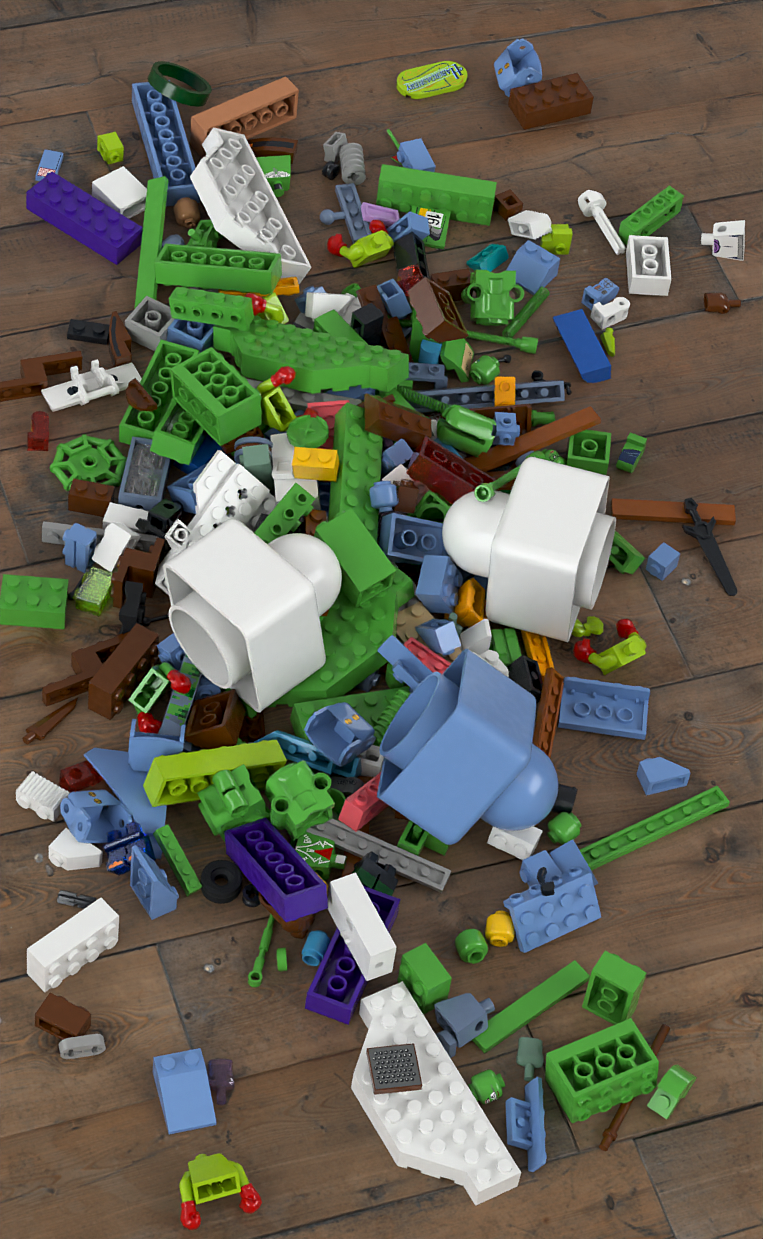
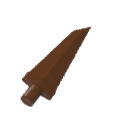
M78 697L32 726H29L26 729L28 734L22 738L23 742L28 745L35 739L43 740L47 734L75 709Z

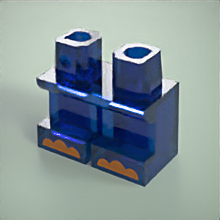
M137 822L126 824L127 835L122 837V833L119 830H112L106 833L107 844L103 845V848L108 855L109 861L106 862L108 872L120 876L131 871L132 847L135 845L152 860L156 861L150 837L143 833L141 825Z

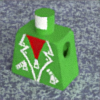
M305 832L303 836L298 838L295 851L323 880L329 879L332 868L345 869L347 856L335 854V842L333 840Z

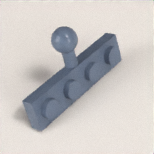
M355 184L336 185L335 192L342 212H333L329 209L323 210L320 214V220L323 224L330 225L334 220L345 219L352 243L354 244L358 239L371 235L368 222L363 221L362 204Z

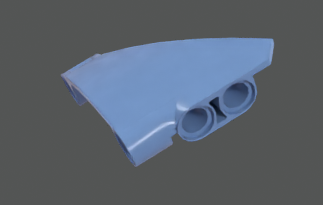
M93 748L85 753L84 757L97 770L132 814L131 818L141 832L139 848L150 858L161 859L162 850L153 833L155 830L165 826L167 805L152 807L143 787L148 772L133 770L131 765L128 764L129 753L126 751Z

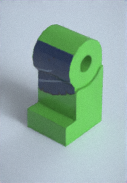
M630 432L617 461L616 468L632 474L644 453L647 438Z

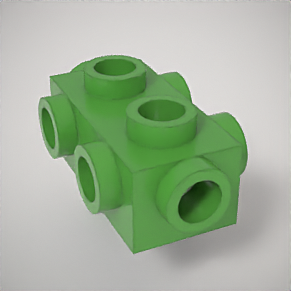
M211 219L200 220L195 230L189 229L188 235L191 238L187 245L217 248V241L223 238V235L216 231Z

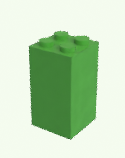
M352 508L346 512L345 510L340 511L334 516L333 520L329 522L323 521L316 527L314 537L326 543L335 553L341 567V589L355 608L392 586L396 569Z

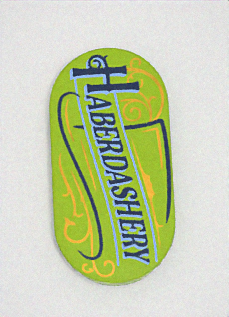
M442 61L401 72L397 77L396 87L400 94L405 97L408 95L412 99H423L463 88L468 74L462 65L452 61Z

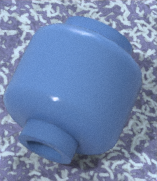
M391 481L375 482L374 486L369 490L371 506L379 509L380 513L391 512L392 507L399 503L397 487L391 484Z

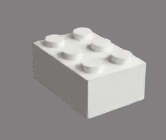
M629 235L626 248L629 294L668 296L671 284L668 237Z

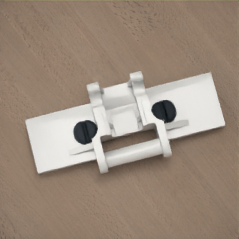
M97 359L91 361V370L89 372L79 374L77 366L71 367L72 381L42 389L41 392L52 412L77 404L82 406L89 403L90 400L109 394L115 396L119 394V391L126 390L131 380L136 378L140 383L142 378L132 362L104 370L102 367L99 368V361Z

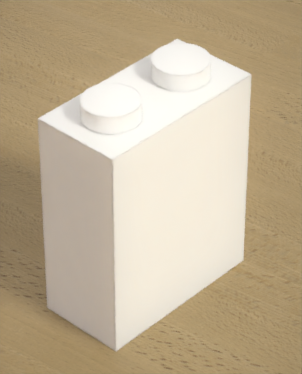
M124 166L92 182V196L128 219L145 211L147 188Z

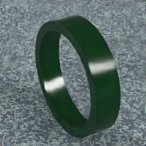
M155 62L147 78L150 85L159 93L188 106H204L212 91L210 84L200 75L170 62ZM164 76L172 77L174 79L182 81L187 85L191 86L192 88H194L196 91L180 87L166 79Z

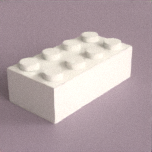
M99 898L27 948V974L44 992L51 988H56L63 979L69 975L76 974L87 962H93L104 950L111 949L116 945L118 941L119 915L102 898Z

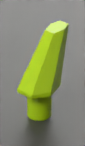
M608 327L600 337L607 353L614 357L615 338L612 336L613 329Z

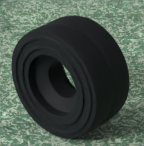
M227 860L210 862L201 873V891L209 901L225 904L235 900L242 889V873L239 867ZM224 878L228 883L220 886L215 883V880Z

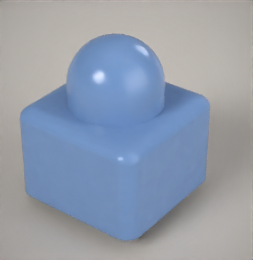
M464 649L443 674L433 672L427 676L408 696L391 721L379 750L384 760L377 798L446 845H453L460 841L480 818L491 826L506 831H520L540 823L552 810L557 799L559 786L557 772L552 761L540 748L532 743L536 713L535 697L469 649Z

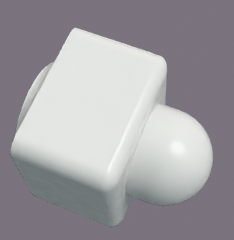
M528 457L520 466L510 494L494 491L496 493L494 497L486 502H480L476 499L474 491L453 503L443 522L442 539L444 547L451 560L461 569L474 575L488 578L485 612L489 621L557 640L569 641L580 607L592 610L595 605L612 549L616 517L605 514L610 476L536 457Z
M228 519L163 565L171 602L169 621L180 646L191 662L208 680L221 688L235 689L238 696L256 712L263 711L325 664L326 655L319 617L337 599L341 588L342 573L335 553L320 539L307 534L292 533L278 537L267 544L239 520Z

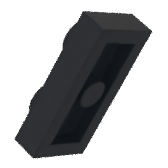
M71 319L67 339L107 345L110 325Z

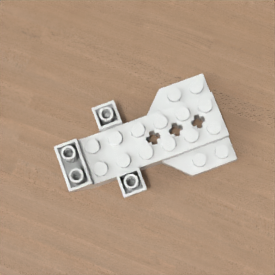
M217 450L193 483L197 502L195 506L196 515L188 526L177 519L164 536L171 550L158 567L155 584L168 595L163 565L214 530V524H217L218 527L228 519H237L254 532V527L261 513L269 515L277 506L276 498L269 493L270 490L242 465L236 464L221 450ZM238 490H241V497H240V498H238V497H239ZM226 507H229V514H228V515H226V514H227V510H225Z

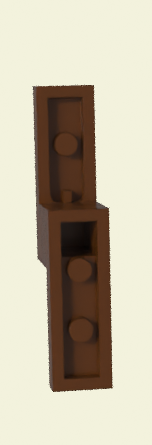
M376 284L357 290L356 294L361 307L373 303L384 315L380 346L385 345V348L388 350H399L401 353L408 354L409 362L414 363L398 317L395 316L388 319Z
M81 351L20 360L21 379L0 382V402L43 395L41 390L48 388L46 376L68 373L70 368L74 366L78 367V371L82 370Z
M129 632L118 634L114 638L99 641L92 646L80 648L71 653V667L76 675H71L66 679L52 682L42 687V701L47 707L87 692L89 690V681L101 668L102 662H105Z

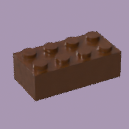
M574 73L512 88L508 106L522 128L526 130L591 114L594 96L579 74Z
M138 623L135 624L89 681L88 709L109 720L115 714H119L122 711L124 703L131 697L149 670L159 663V650L157 648L159 634Z

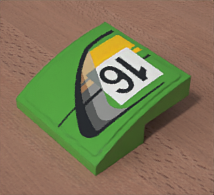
M412 205V213L428 218L430 235L422 240L424 246L444 249L450 211Z

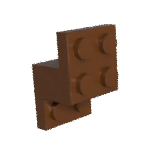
M156 538L155 544L150 545L148 553L126 548L123 556H119L117 561L118 570L113 572L111 584H114L110 597L113 598V607L122 608L126 597V581L143 583V592L147 593L146 597L153 598L157 586L155 582L158 567L164 559L165 539Z

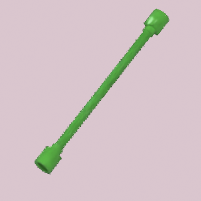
M399 320L401 327H413L411 320ZM467 330L469 336L466 338L486 340L487 342L491 341L494 343L499 342V344L504 343V345L509 344V346L514 345L516 346L515 348H520V351L536 354L538 338L522 336V339H509V337L504 338V336L499 337L497 335L474 331L469 332Z
M534 451L526 457V459L528 457H536L546 460L545 455L541 451ZM520 466L492 483H483L477 486L474 491L476 499L480 502L490 500L496 494L494 491L517 477Z

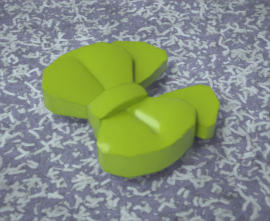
M588 616L587 623L583 624L576 619L571 634L575 637L590 636L591 633L600 635L603 633L604 624L595 616Z

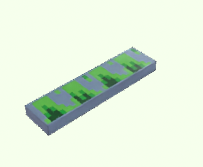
M186 653L179 672L190 678L191 688L186 694L173 690L164 719L167 718L180 726L187 724L203 675L191 662Z

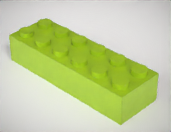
M263 740L249 744L242 743L236 746H222L220 748L202 749L188 753L181 752L168 756L161 755L154 757L143 787L152 807L201 800L197 792L214 784L212 778L216 773L222 770L232 771L244 764L250 774V778L254 780L260 791L266 789V782L269 777L284 767L287 760L277 740Z

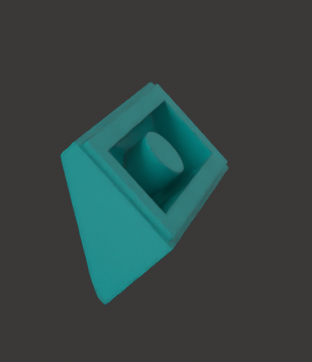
M490 244L468 260L466 264L474 271L488 270L491 272L509 258L506 246Z

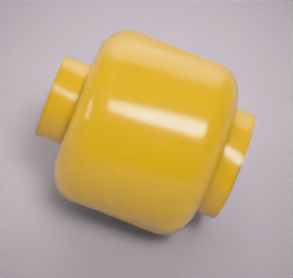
M496 911L495 914L487 917L485 937L493 946L504 947L514 940L515 930L512 918L506 911Z

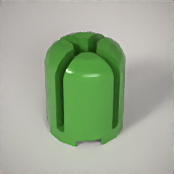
M457 404L447 407L441 414L446 420L440 418L436 426L437 438L446 445L478 458V455L482 452L487 453L495 436L491 435L493 425H496L495 420Z

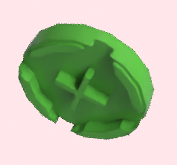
M311 415L297 417L290 422L287 430L288 441L294 447L318 448L329 437L327 422L319 416H316V418L311 417Z

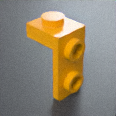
M496 376L494 407L515 405V377Z

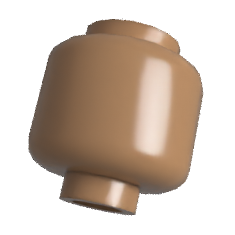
M181 198L173 207L176 222L180 226H185L186 228L194 227L201 218L198 203L191 198Z

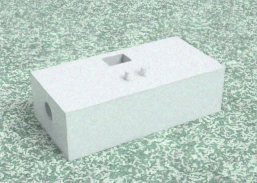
M287 433L270 435L271 442L273 443V448H271L273 464L275 457H293L295 447L289 443ZM298 478L274 480L276 505L296 482L316 498L311 504L314 507L313 509L321 510L318 480Z
M353 873L330 881L327 909L366 981L391 973L396 945L357 874Z

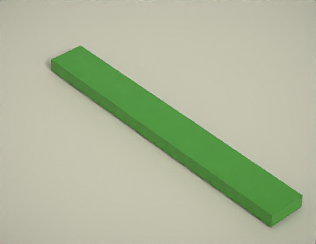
M166 176L148 180L135 308L146 296L157 299L158 284L155 279L154 262L162 249L168 179Z
M715 786L580 849V852L590 869L594 870L728 807L730 801L720 788Z

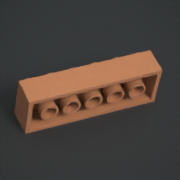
M285 76L191 116L190 146L203 158L206 156V152L202 143L213 127L244 134L246 139H249L295 119L297 115L298 88Z

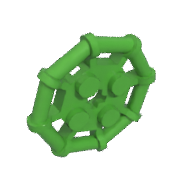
M82 434L81 437L64 444L60 443L56 447L57 452L53 463L50 465V471L56 475L66 491L70 490L73 478L95 483L107 478V481L100 484L116 487L121 485L127 457L123 456L112 439L105 440ZM107 451H110L114 457H110ZM65 455L69 456L68 461L62 462ZM86 462L94 463V464L91 465V466H88V465H86ZM117 465L115 473L111 472L110 467ZM62 470H68L72 476L68 478Z

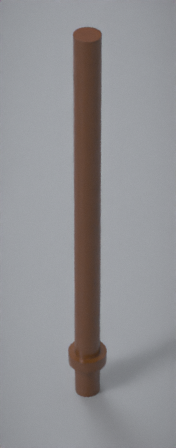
M662 1024L650 1047L655 1056H657L670 1031V1027L666 1024ZM634 1098L627 1103L620 1104L611 1124L602 1134L603 1139L599 1145L601 1150L607 1151L612 1141L616 1140L618 1136L617 1131Z

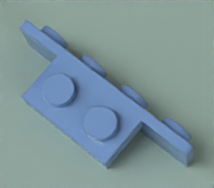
M391 635L378 648V652L393 665V676L400 683L405 682L410 687L409 691L411 693L427 676L433 673L394 635Z
M540 1077L534 1078L525 1085V1101L512 1097L505 1101L507 1144L527 1150L528 1171L535 1172L543 1166L547 1159L545 1152L546 1132L544 1130L545 1111L543 1109L544 1090L542 1088V1078Z

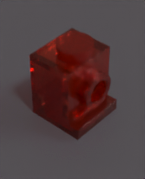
M418 264L399 269L397 283L406 297H409L407 291L423 279Z

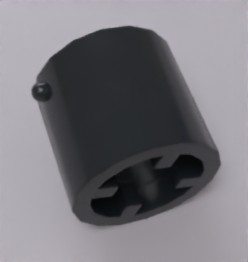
M558 783V795L551 812L558 814L561 812L572 813L578 789Z

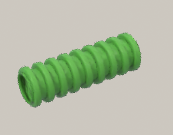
M397 690L396 695L392 697L389 705L385 707V711L381 713L378 721L374 723L373 728L376 739L373 745L380 747L386 730L410 693L405 690Z

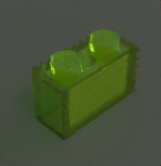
M94 566L91 567L89 572H85L82 579L83 585L81 588L77 587L73 597L76 600V609L99 617L110 598L111 589L114 585L111 584L113 573Z

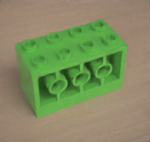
M212 347L170 368L173 399L220 446L262 424V397L260 392L256 388L254 389L244 376L242 377L232 364L230 365L223 355L217 353Z
M632 1018L548 1052L546 1054L545 1080L570 1122L575 1123L577 1121H585L591 1115L598 1112H606L612 1106L619 1103H627L638 1095L652 1092L657 1086L659 1061Z

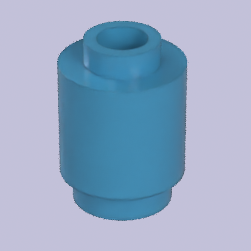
M311 931L307 937L301 953L302 960L310 966H318L322 962L331 942L324 931Z

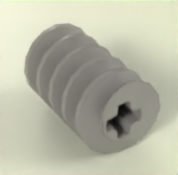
M358 143L345 144L339 151L342 180L346 184L354 183L355 186L360 185L366 179L363 148Z

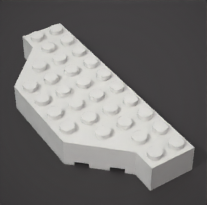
M213 127L202 143L206 156L201 159L190 178L214 228L241 250L281 254V278L297 277L298 284H300L311 269V265L245 135Z
M403 981L361 999L359 1015L367 1026L368 1033L353 1074L351 1089L397 1166L406 1169L408 1166L421 1170V1173L429 1176L454 1180V1183L464 1186L475 1206L517 1187L521 1171ZM414 1043L423 1085L422 1090L374 1095L366 1055L367 1048Z

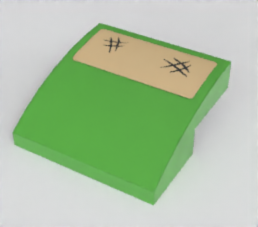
M464 338L443 342L440 357L446 369H455L461 383L468 382L474 355L471 346Z

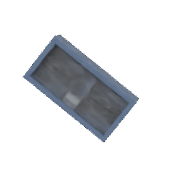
M132 436L120 486L118 504L150 511L164 499L172 459L159 456L157 453L150 451L153 439Z

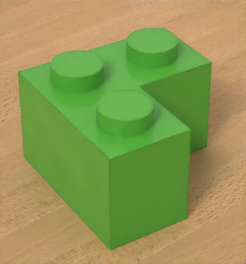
M411 820L408 822L398 841L397 847L419 856L425 846L445 856L450 845L444 844Z

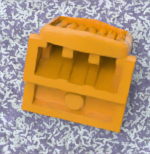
M474 578L467 580L459 588L458 604L454 607L453 613H456L458 616L457 623L463 628H470L481 620L488 619L485 612V589ZM444 613V619L448 620L449 614Z

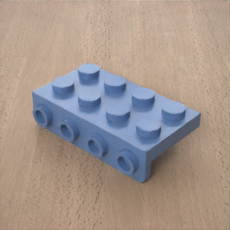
M577 677L564 678L558 728L645 740L650 689L641 686H629Z
M578 866L568 869V872L552 876L546 881L554 882V895L543 896L540 884L530 886L528 890L512 894L503 901L504 907L510 910L521 952L526 953L601 918L591 872Z

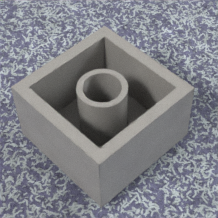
M146 296L125 320V328L132 341L155 351L160 340L167 341V328L175 319L171 318L169 306Z

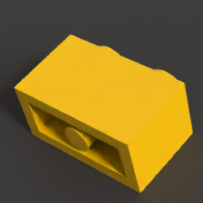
M295 447L292 461L294 478L337 482L340 464L337 450Z

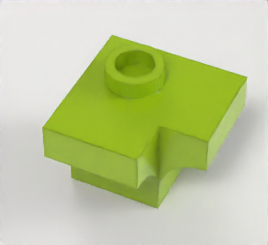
M551 224L552 231L541 237L540 247L554 255H569L573 235L572 228H569L568 224Z

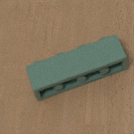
M268 444L242 447L243 455H239L240 465L270 490L269 493L275 496V485L272 477L273 461Z

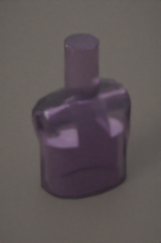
M212 1059L208 1062L210 1090L216 1091L218 1105L226 1104V1091L233 1090L234 1088L233 1061L230 1059Z

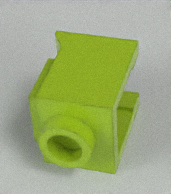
M116 132L97 136V151L100 152L107 164L123 161L124 147Z

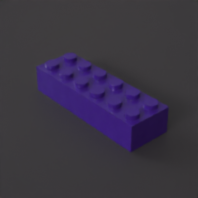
M54 172L49 173L26 192V209L116 265L141 245L143 227Z
M267 818L224 831L226 854L285 922L294 921L300 917L328 908L326 884Z
M363 886L387 931L390 933L398 915L400 899ZM338 927L307 992L305 1009L349 1025L368 981L364 978L347 944H345Z

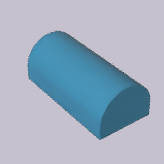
M422 339L418 363L439 364L442 344Z

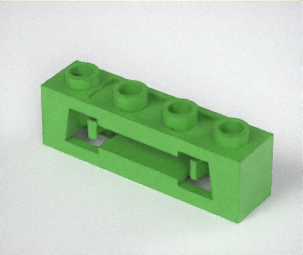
M671 186L665 188L621 222L618 233L621 241L627 245L629 235H651L681 211L684 195Z

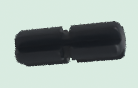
M60 890L57 896L58 903L73 907L78 905L77 907L85 909L97 900L96 897L83 894L77 896V893Z

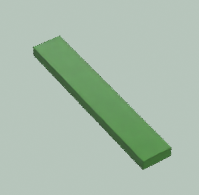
M574 960L489 1019L487 1030L472 1039V1041L485 1054L589 981L590 975Z

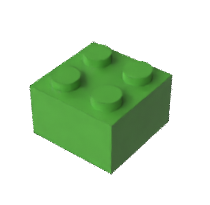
M586 429L570 436L567 443L566 465L606 475L609 465L611 433Z
M424 943L402 955L397 980L398 983L403 981L424 1015L435 1009L434 1004L448 999L452 977L429 946Z

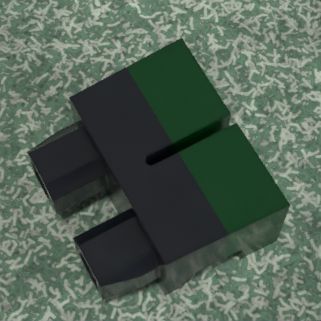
M372 851L367 853L362 860L354 864L352 874H357L363 886L392 896L398 883V879L395 878L396 868L390 864H385L381 868L377 865L379 856Z

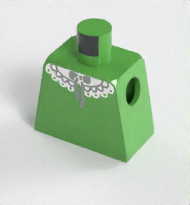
M290 155L256 157L275 196H283L284 191L290 189Z

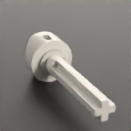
M592 190L582 193L578 198V204L586 217L593 216L617 255L623 254L626 247L603 211L606 201L602 194Z

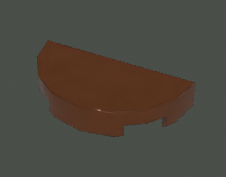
M136 378L131 380L126 388L128 404L140 411L157 410V403Z

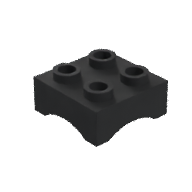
M126 581L125 583L127 600L119 612V620L122 623L119 634L130 632L136 623L143 625L141 622L145 618L147 593L143 592V583Z

